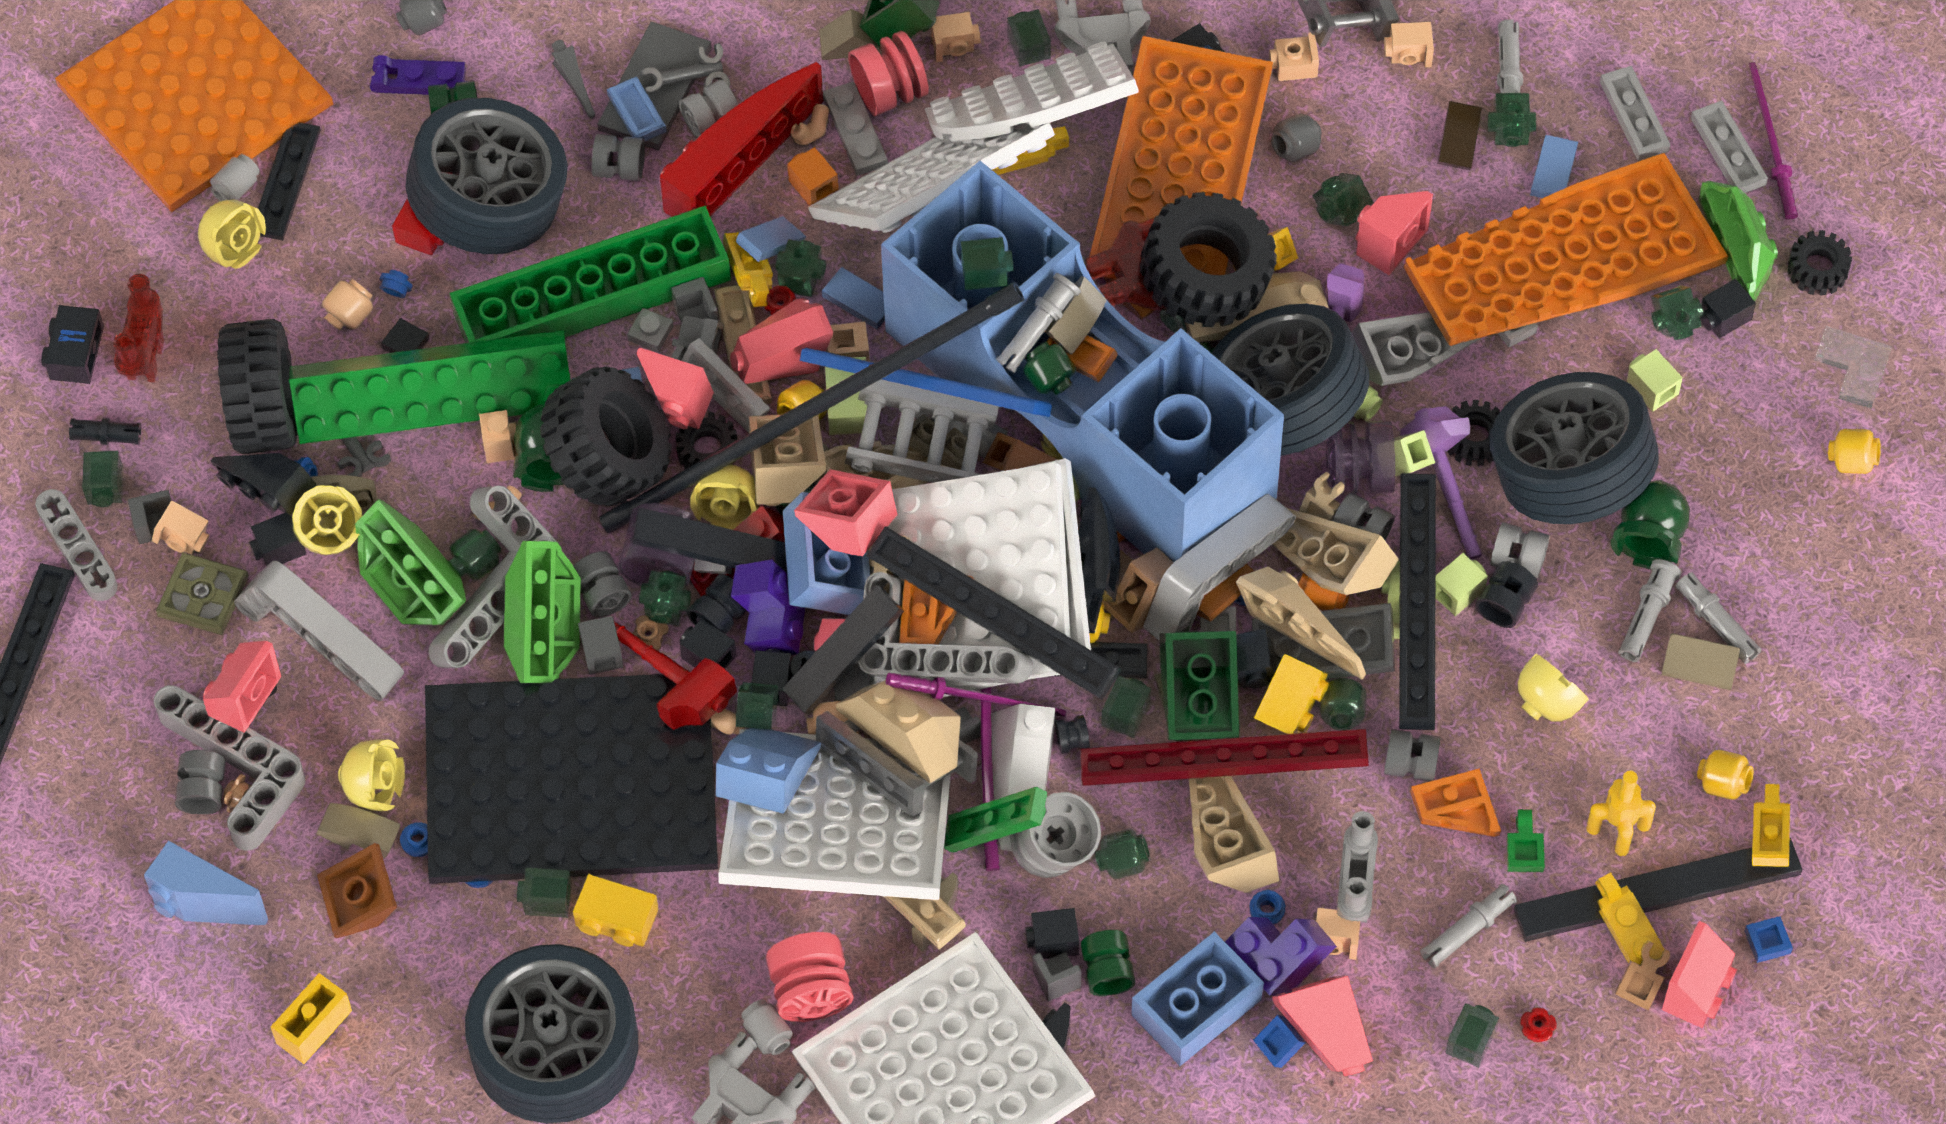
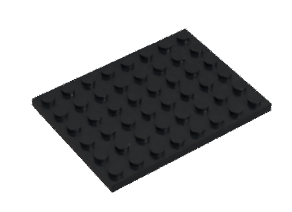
M663 674L555 679L552 683L504 681L425 685L429 884L588 876V874L598 876L717 870L718 855L711 718L702 726L685 725L675 730L670 728L660 718L656 704L677 684Z

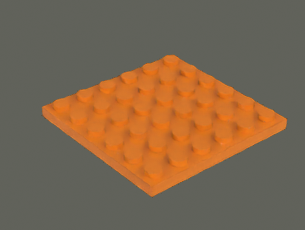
M174 0L55 78L58 87L171 213L211 187L210 180L232 157L237 158L240 154H244L253 159L281 140L283 133L287 129L293 128V125L296 123L308 122L333 105L330 94L242 0Z

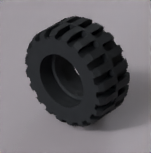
M1205 192L1193 193L1190 199L1187 195L1176 198L1174 203L1165 205L1159 215L1155 217L1141 251L1140 273L1142 276H1145L1143 284L1148 292L1153 291L1152 299L1159 307L1164 305L1167 308L1166 313L1174 318L1176 315L1184 318V323L1194 325V322L1202 323V327H1214L1215 323H1219L1220 326H1227L1233 324L1234 319L1237 321L1249 316L1251 310H1255L1260 304L1276 265L1277 255L1274 251L1276 245L1273 236L1267 235L1270 229L1263 219L1259 221L1256 218L1258 214L1252 208H1244L1241 206V201L1233 197L1232 200L1225 199L1223 194L1212 193V196H1205ZM1193 244L1211 246L1225 254L1232 262L1236 271L1227 275H1211L1201 272L1185 259L1180 248Z
M275 319L226 324L218 333L217 359L223 414L225 415V424L233 449L241 454H250L291 448L296 443L298 434L289 383L290 366H292L291 354L282 323Z
M613 367L592 368L556 388L545 402L541 415V421L544 424L540 428L541 438L545 440L543 446L545 454L550 456L552 461L550 465L554 472H558L562 477L561 482L567 488L572 487L575 490L574 494L582 499L588 498V502L606 506H615L657 484L667 471L670 462L668 457H670L672 452V444L668 441L671 436L669 426L665 425L664 419L666 416L663 410H659L655 403L657 399L651 392L648 393L644 389L645 385L640 380L632 379L631 374L622 370L617 371Z

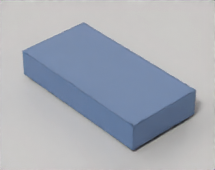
M637 76L607 89L610 101L632 137L644 138L647 141L667 132L664 121Z
M1545 135L1530 196L1544 198L1567 188L1577 151V141Z
M782 216L739 232L735 242L760 262L803 245L806 236Z
M843 267L838 270L822 290L823 298L863 322L865 321V323L877 330L885 321L883 291Z

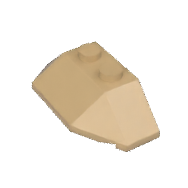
M886 680L862 688L836 704V710L928 783H932L957 767L960 716L940 700L933 699L931 694L923 693L922 691H912L911 689L894 688L886 685Z

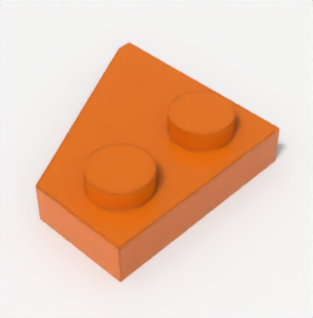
M904 580L902 601L904 612L901 614L899 643L939 644L957 612Z
M1480 768L1411 786L1410 793L1421 824L1492 837L1500 836L1501 828Z

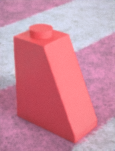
M798 298L739 336L734 351L730 355L733 371L738 372L740 379L745 384L818 372L821 365L799 360L801 351L804 348L827 351L833 330L823 306L818 303L809 304L808 299Z
M1348 976L1329 977L1294 988L1290 993L1285 994L1284 992L1272 996L1274 1005L1331 1071H1342L1343 1076H1349L1365 1071L1363 1064L1373 1061Z

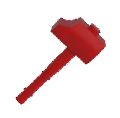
M614 621L618 641L677 684L656 704L660 718L673 730L685 725L702 726L716 712L721 713L727 707L729 700L737 693L734 677L716 662L704 658L689 672L667 655L654 649L652 645H648L628 631L626 626H621Z

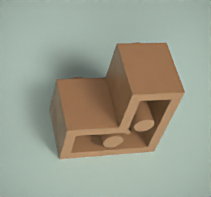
M1158 548L1135 560H1132L1120 550V575L1116 602L1103 601L1104 608L1131 633L1141 629L1144 626L1161 579L1174 562Z

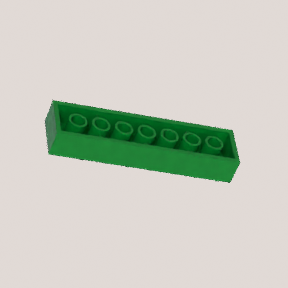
M706 206L450 292L449 295L453 315L465 343L564 330L565 337L638 313L642 308L649 309L673 301L671 287L703 277L707 287L711 288L731 281V273L727 253Z
M564 330L290 366L289 383L299 444L479 421V414L507 410L508 417L523 415L537 405L545 404L549 395L556 388L571 380Z

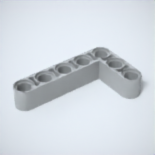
M504 486L480 487L473 491L470 497V507L473 513L508 549L509 553L429 646V658L439 668H460L467 665L504 622L505 576L522 542H556L553 536ZM490 495L493 496L495 501L493 509L490 508L488 503ZM513 519H515L518 526L516 534H514L511 527ZM493 594H495V596L497 597V606L495 609L492 607L491 597ZM471 619H473L476 626L473 634L469 629ZM450 644L454 650L451 660L447 655V649Z
M1266 494L1176 560L1166 570L1161 579L1145 620L1144 629L1157 640H1159V633L1189 632L1204 595L1283 537L1292 527L1296 519L1295 514L1270 494Z
M272 561L259 572L234 601L237 609L255 622L260 621L272 611L366 694L378 701H382L404 675L403 669L395 660L289 568L278 561Z
M884 572L873 573L865 582L863 600L877 585L884 588L889 583L890 590L888 594L902 608L904 581ZM901 615L858 661L864 672L886 679L887 674L890 672L901 674L902 676L908 675L921 679H930L931 681L939 677L945 678V681L1018 684L1026 681L1033 670L1032 660L1027 654L1009 647L899 643ZM883 653V664L879 668H877V658L880 654ZM915 654L916 664L912 669H909V660ZM948 655L949 665L942 671V660ZM981 656L982 666L975 672L974 663ZM1014 657L1016 662L1015 668L1008 673L1007 664Z
M167 685L160 688L154 696V705L160 722L166 728L204 750L220 754L224 757L225 762L256 779L230 813L227 819V826L232 841L238 849L248 851L257 848L305 785V775L299 757L249 727L243 733L208 716L204 701L177 686ZM170 705H179L176 709L165 710ZM207 721L204 726H194L197 722ZM228 738H237L230 744L223 743ZM258 754L266 755L261 760H251ZM286 771L295 772L289 777H281ZM264 799H274L270 804H259ZM244 826L253 827L246 833L238 832Z

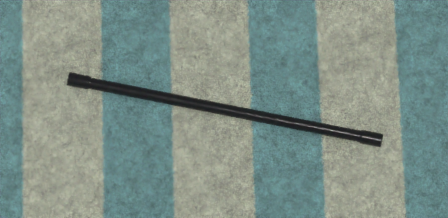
M1015 282L988 296L978 305L634 499L625 501L599 516L601 525L607 533L611 534L634 521L639 508L650 510L698 483L708 475L723 469L992 316L1000 315L1024 301L1020 288Z

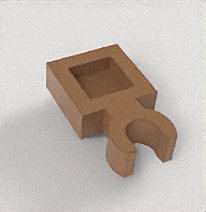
M1646 941L1641 948L1643 959L1641 964L1639 965L1630 960L1614 992L1616 995L1646 1010H1649L1664 980L1663 976L1655 972L1658 967L1664 966L1670 958V951L1664 949L1660 958H1650L1649 951L1653 945L1650 941Z

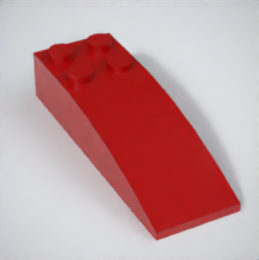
M817 62L812 63L761 89L728 111L695 141L691 140L684 147L682 154L673 163H668L659 176L664 212L673 217L706 206L711 217L791 136L792 127L795 124L799 126L800 123H803L812 114L813 107L824 102L821 65Z

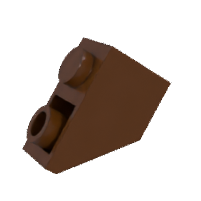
M998 432L982 463L1001 472L1058 459L1018 439Z

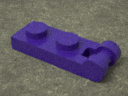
M378 55L373 58L372 69L375 75L371 77L370 89L375 93L428 95L429 85L446 83L450 88H454L456 82L465 81V62L401 60ZM388 74H397V79L388 78Z

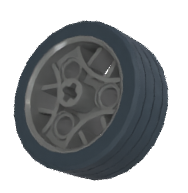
M466 98L448 103L434 111L421 125L411 153L405 188L408 202L417 219L430 233L445 243L469 252L506 254L524 249L536 242L551 227L566 184L568 163L564 148L556 133L541 118L526 108L504 100Z
M1305 303L1288 304L1268 309L1250 317L1232 329L1220 340L1211 353L1284 414L1281 456L1306 450L1337 433L1355 415L1369 389L1370 373L1347 323L1337 312L1325 306Z
M1599 372L1561 374L1535 383L1521 391L1504 406L1496 417L1490 432V450L1507 500L1518 512L1533 520L1549 524H1577L1611 515L1630 504L1646 489L1653 479L1659 463L1658 444L1642 395L1630 383L1616 376Z
M561 944L536 945L509 955L496 963L481 978L470 997L465 1016V1037L478 1082L489 1098L502 1109L524 1120L548 1124L570 1122L589 1116L607 1105L624 1088L635 1067L639 1050L638 1027L634 1005L628 988L613 967L599 956L579 947ZM576 992L588 997L582 1007L568 1001ZM536 999L545 1001L540 1007L529 1006L530 1002ZM599 1005L603 1010H596ZM519 1026L516 1038L496 1035L498 1027ZM587 1031L597 1033L594 1038L589 1040L581 1038V1035ZM497 1052H503L506 1054L501 1058ZM528 1058L539 1059V1062L534 1066L527 1067L522 1065ZM580 1063L582 1068L577 1072L562 1076L560 1070Z

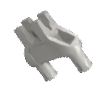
M1055 0L1059 18L1055 25V33L1064 46L1078 56L1088 52L1087 48L1096 43L1106 42L1107 45L1113 43L1133 75L1132 51L1142 40L1151 22L1150 15L1143 10L1142 0H1122L1124 13L1084 18L1078 17L1076 0H1067V4L1065 0Z
M1359 811L1353 815L1351 826L1344 835L1337 914L1346 920L1367 923L1372 908L1378 836L1374 829V817L1365 811Z
M739 1032L737 1037L721 1055H713L708 1060L710 1095L692 1116V1120L695 1122L694 1124H716L725 1115L733 1121L731 1124H793L796 1120V1109L814 1091L815 1085L808 1078L803 1081L804 1075L797 1073L779 1096H772L738 1071V1068L749 1055L757 1049L756 1042L750 1036L745 1040L744 1038L747 1035L744 1032Z

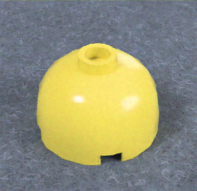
M235 199L219 201L210 206L199 223V244L207 257L226 268H241L259 252L262 246L258 244L260 233L265 235L266 232L264 216L259 209Z
M728 465L696 483L690 497V507L695 517L699 521L703 517L711 522V525L733 530L760 507V504L757 505L754 476L739 466Z
M325 485L316 486L305 492L296 503L292 516L293 531L299 542L309 551L321 555L339 554L350 548L360 535L356 534L355 523L362 517V509L356 498L344 488Z
M1535 654L1526 663L1519 676L1518 691L1525 701L1521 707L1537 721L1542 716L1552 722H1562L1575 715L1589 699L1575 684L1570 683L1562 676L1563 674L1538 654Z
M389 739L364 741L356 744L347 752L339 768L338 779L349 801L362 809L371 811H387L395 807V805H390L394 791L401 797L405 782L403 758H396L395 751L393 750L399 749L396 743ZM375 789H384L380 793L375 794Z

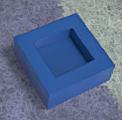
M1780 916L1746 925L1744 932L1756 963L1792 953L1793 947Z
M1277 1015L1253 1039L1272 1065L1278 1068H1282L1306 1043L1285 1016Z

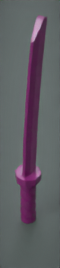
M1751 62L1749 67L1775 165L1770 172L1771 179L1777 181L1785 219H1795L1798 217L1789 179L1792 176V168L1782 163L1756 63Z
M890 672L886 676V685L905 690L922 691L923 693L931 694L933 699L938 700L942 699L944 694L1007 706L1026 704L1050 707L946 686L945 678L937 677L931 681L930 679H921L908 675L902 676L901 674ZM1055 708V715L1066 717V710Z
M991 687L983 688L981 692L991 694ZM981 701L983 804L994 800L991 702ZM998 839L984 843L986 871L1000 870Z

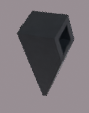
M280 453L218 456L210 460L219 471L216 476L222 483L229 488H233L236 485L251 500H254L256 497L259 498V501L272 512L279 509L291 516L296 503L303 494L317 486L315 481L299 463Z

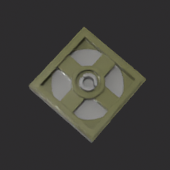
M182 552L156 609L157 616L223 635L235 609L234 601L243 591L249 577L248 572Z

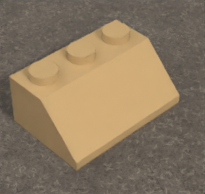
M781 415L749 416V433ZM818 415L750 453L757 505L778 506L782 503H791L826 471Z

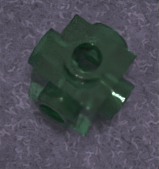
M1495 93L1493 112H1488V132H1494L1495 145H1505L1508 147L1528 145L1530 132H1536V112H1530L1529 93Z
M1341 173L1338 176L1330 177L1321 184L1322 188L1312 195L1317 204L1316 209L1319 216L1329 224L1349 226L1355 223L1363 208L1374 203L1361 177L1355 174Z
M788 239L785 251H779L776 259L775 270L778 271V284L788 287L794 294L812 297L817 279L823 280L827 262L822 260L821 246L807 240L795 241Z
M1680 285L1650 296L1654 311L1651 312V319L1656 331H1661L1662 335L1673 337L1674 340H1681L1694 334L1693 329L1702 327L1700 317H1703L1702 306L1697 297L1693 298L1690 287Z
M651 571L648 584L642 583L639 604H644L645 615L650 620L660 624L680 626L683 611L687 612L690 607L692 592L686 590V577L672 571Z

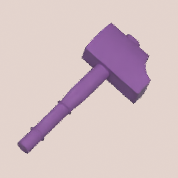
M1340 263L1328 273L1327 304L1329 309L1337 312L1343 320L1351 322L1360 313L1363 305L1364 273L1361 269Z
M1447 406L1423 408L1414 414L1415 419L1401 429L1400 436L1425 430L1435 460L1433 467L1448 502V508H1450L1456 523L1461 543H1463L1470 560L1482 556L1476 540L1477 535H1474L1463 505L1464 501L1461 499L1455 477L1445 453L1470 434L1469 418L1457 416Z

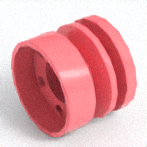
M903 31L894 33L892 40L888 37L880 40L881 54L871 43L851 50L848 53L850 70L856 88L867 109L874 116L896 108V93L906 104L913 101V95L920 99L929 93L923 61L913 42Z
M828 932L798 934L774 944L767 951L766 962L770 979L775 984L773 993L777 1000V1011L784 1020L790 1022L819 1020L845 1010L852 1003L854 996L849 985V975L843 970L845 966L844 953L841 941L836 935Z

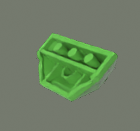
M1713 181L1702 182L1698 200L1709 226L1728 255L1726 266L1732 280L1736 278L1755 301L1770 276L1774 260L1778 256L1774 240L1769 239L1766 234L1764 216L1761 211L1757 212L1752 199L1737 186Z
M378 499L355 523L356 534H360L358 536L360 574L402 624L444 625L464 604L466 597L461 576L415 523L381 499Z
M523 541L505 576L504 648L520 683H552L560 677L559 674L566 668L579 649L580 632L578 623H580L581 577L570 560L561 551L562 548L558 542Z

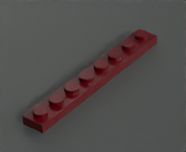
M1366 729L1080 749L1083 786L1369 766Z

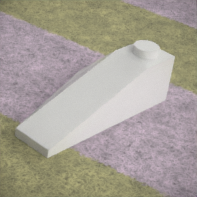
M1018 704L991 713L994 800L1036 786L1046 791L1055 730V708ZM1010 835L999 838L1001 850L1012 851Z

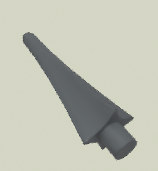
M557 40L552 44L554 52L551 54L555 58L552 64L573 90L588 117L592 119L595 117V112L583 83L574 47L571 45L567 48L563 40Z

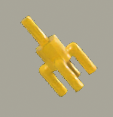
M1626 771L1623 779H1616L1608 791L1606 803H1596L1591 806L1586 826L1587 832L1591 835H1596L1600 832L1603 820H1608L1610 824L1616 826L1618 837L1615 852L1619 856H1626L1629 853L1633 837V825L1637 823V828L1640 831H1648L1651 828L1656 809L1653 801L1642 800V789L1636 784L1638 776L1634 771Z

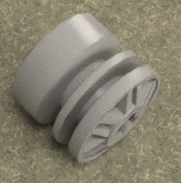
M1069 792L1053 793L1047 796L1045 803L1046 813L1040 826L1010 835L1011 849L1017 862L1030 874L1042 878L1058 877L1090 859L1098 848L1101 838V827L1095 810L1082 797ZM1049 834L1053 837L1050 843L1046 839Z

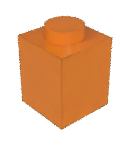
M815 147L805 153L797 154L787 163L789 182L809 206L839 190L838 174Z

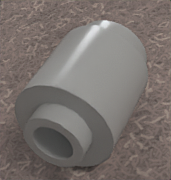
M240 154L237 158L232 157L210 180L213 187L211 191L219 201L239 200L257 181L256 176L260 173V170L255 162L244 154Z
M761 999L749 1005L742 1012L743 1027L756 1042L762 1054L771 1053L772 1055H778L789 1047V1040L793 1032L783 1018L780 1017L774 1005L768 1004L764 999Z

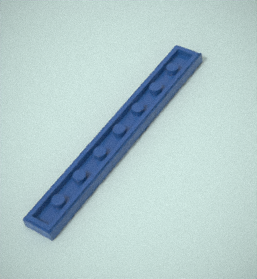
M810 348L802 349L799 360L851 373H857L874 363ZM898 369L882 378V380L1035 415L1050 417L1052 405L1049 402L904 369Z

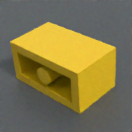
M1284 654L1254 718L1286 734L1306 733L1314 717L1310 711L1315 701L1320 702L1328 689L1329 682L1325 681L1328 674Z
M588 874L573 910L575 925L587 935L598 936L600 933L613 937L615 942L623 946L631 947L635 944L644 947L659 909L655 894Z
M318 973L272 1024L271 1030L276 1044L298 1061L305 1064L352 1011L347 993Z

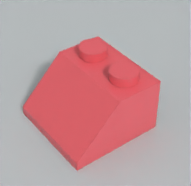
M1428 191L1380 196L1372 206L1366 205L1357 220L1359 222V231L1355 238L1358 241L1356 255L1387 275H1390L1428 231L1433 194Z
M639 347L636 354L668 422L681 429H687L688 426L699 429L714 394L704 369Z
M832 469L824 475L794 510L795 516L831 550L857 556H863L877 540L884 527H888L898 515L890 481Z
M268 641L240 643L234 653H229L222 664L221 673L215 681H211L207 685L203 693V701L208 716L245 733L281 678L272 643Z
M1701 921L1698 922L1669 982L1662 1010L1703 1028L1708 1017L1715 1019L1723 999L1718 997L1722 987L1730 988L1737 969L1732 967L1735 953L1707 924Z

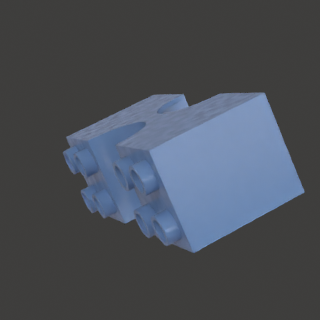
M981 160L881 244L885 331L902 346L978 305L988 296L1015 282L1024 296L1023 302L1000 315L992 316L921 356L918 360L940 378L1049 402L1052 405L1050 417L1021 411L1017 412L1028 419L1047 437L1063 459L1066 458L1071 461L1072 474L1079 489L1080 499L1082 501L1086 499L1089 487L1096 488L1108 504L1116 530L1143 554L1158 548L1175 562L1264 495L1270 494L1277 499L1284 414L1181 328L1167 341L1157 340L1134 327L1107 300L1098 319L1087 335L1114 348L1118 356L1100 382L1075 371L1074 375L1070 378L1073 385L1058 396H1055L1052 391L1048 394L1037 392L1024 374L1023 368L1027 363L1025 358L1016 368L1015 373L1006 369L1014 355H1011L1003 366L996 360L1036 309L1034 305L1038 296L1042 297L1053 284L1055 273L1063 275L1074 284L1081 276H1084L1100 293L1101 291L1092 280L1084 264L1080 243ZM1045 332L1040 336L1028 354L1049 339Z

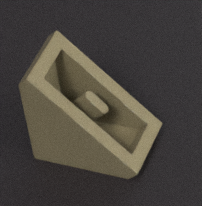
M850 9L819 30L822 60L848 58V53L851 50L869 43L874 45L881 54L880 47L859 27L863 14Z

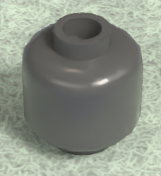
M400 0L399 7L401 11L397 12L396 16L404 31L411 29L415 35L420 36L441 26L444 23V15L447 14V9L443 0Z
M1303 113L1279 121L1275 125L1271 136L1273 150L1278 156L1291 162L1312 155L1320 148L1321 128L1316 121Z

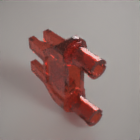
M1155 217L1140 223L1133 220L1125 222L1110 249L1085 258L1086 268L1092 280L1114 273L1116 280L1099 286V290L1112 306L1130 302L1149 309L1162 310L1166 308L1164 305L1159 307L1152 299L1153 291L1148 292L1143 284L1145 276L1141 275L1139 265L1142 259L1140 256Z
M135 274L129 278L128 282L130 284L127 283L131 295L127 303L128 312L123 332L118 334L114 338L115 342H113L116 350L114 365L117 373L127 376L128 380H136V376L145 375L148 382L155 383L158 372L156 354H162L164 346L162 330L163 309L158 293L150 287L148 277L144 274Z

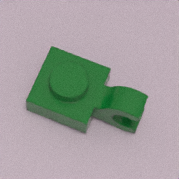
M1518 809L1516 833H1507L1506 837L1507 872H1544V833H1533L1532 809Z

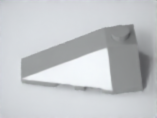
M1430 312L1358 323L1351 332L1366 361L1370 373L1369 380L1380 386L1411 381L1481 339L1478 338L1452 346L1448 345Z

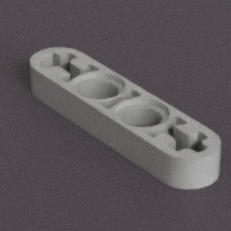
M55 489L43 491L37 497L35 506L44 526L87 594L96 601L110 599L115 595L118 587L114 572L65 495ZM53 502L54 505H57L61 517L55 518L52 510L47 508L48 503ZM73 526L78 529L77 534L73 538L63 539L59 536L60 531L64 527ZM82 552L94 554L93 560L88 564L80 565L75 562L77 555ZM97 571L99 577L103 582H106L107 586L101 589L96 585L92 573Z

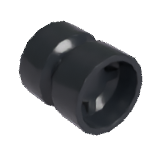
M1502 561L1497 565L1489 579V584L1484 587L1475 604L1476 609L1486 620L1500 627L1512 628L1521 617L1525 608L1524 605L1529 603L1538 588V581L1525 567L1510 561Z
M718 574L706 588L707 596L703 595L701 598H697L688 608L687 615L694 626L702 618L724 634H727L734 625L733 619H740L747 610L731 597L734 579L724 574Z

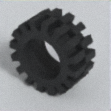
M1819 230L1818 236H1815L1814 231H1810L1807 234V238L1801 235L1798 241L1794 242L1787 270L1788 275L1792 274L1790 280L1793 284L1799 281L1798 288L1803 291L1805 287H1808V294L1814 295L1815 290H1819L1820 296L1826 295L1827 289L1832 294L1837 291L1838 286L1842 288L1845 284L1851 267L1852 256H1850V247L1844 248L1846 242L1842 238L1838 242L1835 241L1837 234L1831 232L1830 237H1825V231ZM1814 255L1824 256L1832 262V268L1824 271L1816 270L1807 264V259Z
M1473 400L1472 406H1469L1468 402L1464 401L1461 402V408L1457 405L1452 408V412L1461 418L1468 417L1470 425H1480L1488 432V437L1483 441H1471L1464 438L1447 451L1450 456L1456 453L1455 460L1459 463L1462 458L1466 459V465L1472 466V460H1477V466H1484V459H1487L1488 463L1494 461L1490 450V432L1496 417L1500 413V409L1495 406L1491 411V403L1487 401L1484 402L1483 406H1478L1479 400Z
M708 412V417L703 418L699 429L690 426L687 429L679 428V433L676 432L675 437L678 461L680 465L684 464L685 470L737 441V431L734 429L733 423L730 420L726 423L725 416L721 414L718 419H715V413ZM702 437H714L719 440L720 447L712 453H700L695 450L694 444Z

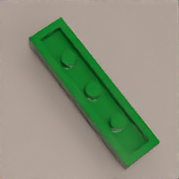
M1036 786L948 815L944 849L954 853L1040 826L1046 813L1047 791Z

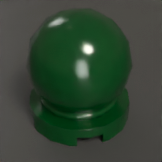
M541 404L525 412L517 422L513 439L518 456L515 457L513 463L514 479L517 477L521 479V486L536 492H554L555 485L564 484L561 482L562 477L558 472L555 473L552 469L550 456L545 454L543 448L545 440L541 438L540 428L544 424L541 421V415L545 404Z
M1662 480L1651 481L1637 498L1622 508L1621 523L1614 528L1611 538V548L1614 553L1620 556L1621 552H1623L1625 555L1634 558L1632 565L1650 569L1652 562L1656 559L1677 564L1682 549V543L1679 539L1683 537L1689 526L1690 506L1686 497L1673 484Z

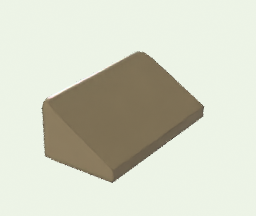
M1671 633L1661 675L1731 690L1740 648Z

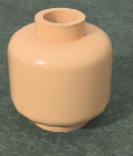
M353 279L349 283L347 281H339L322 301L323 308L328 312L324 318L338 330H341L343 326L352 330L357 329L373 309V304L370 301L372 294Z

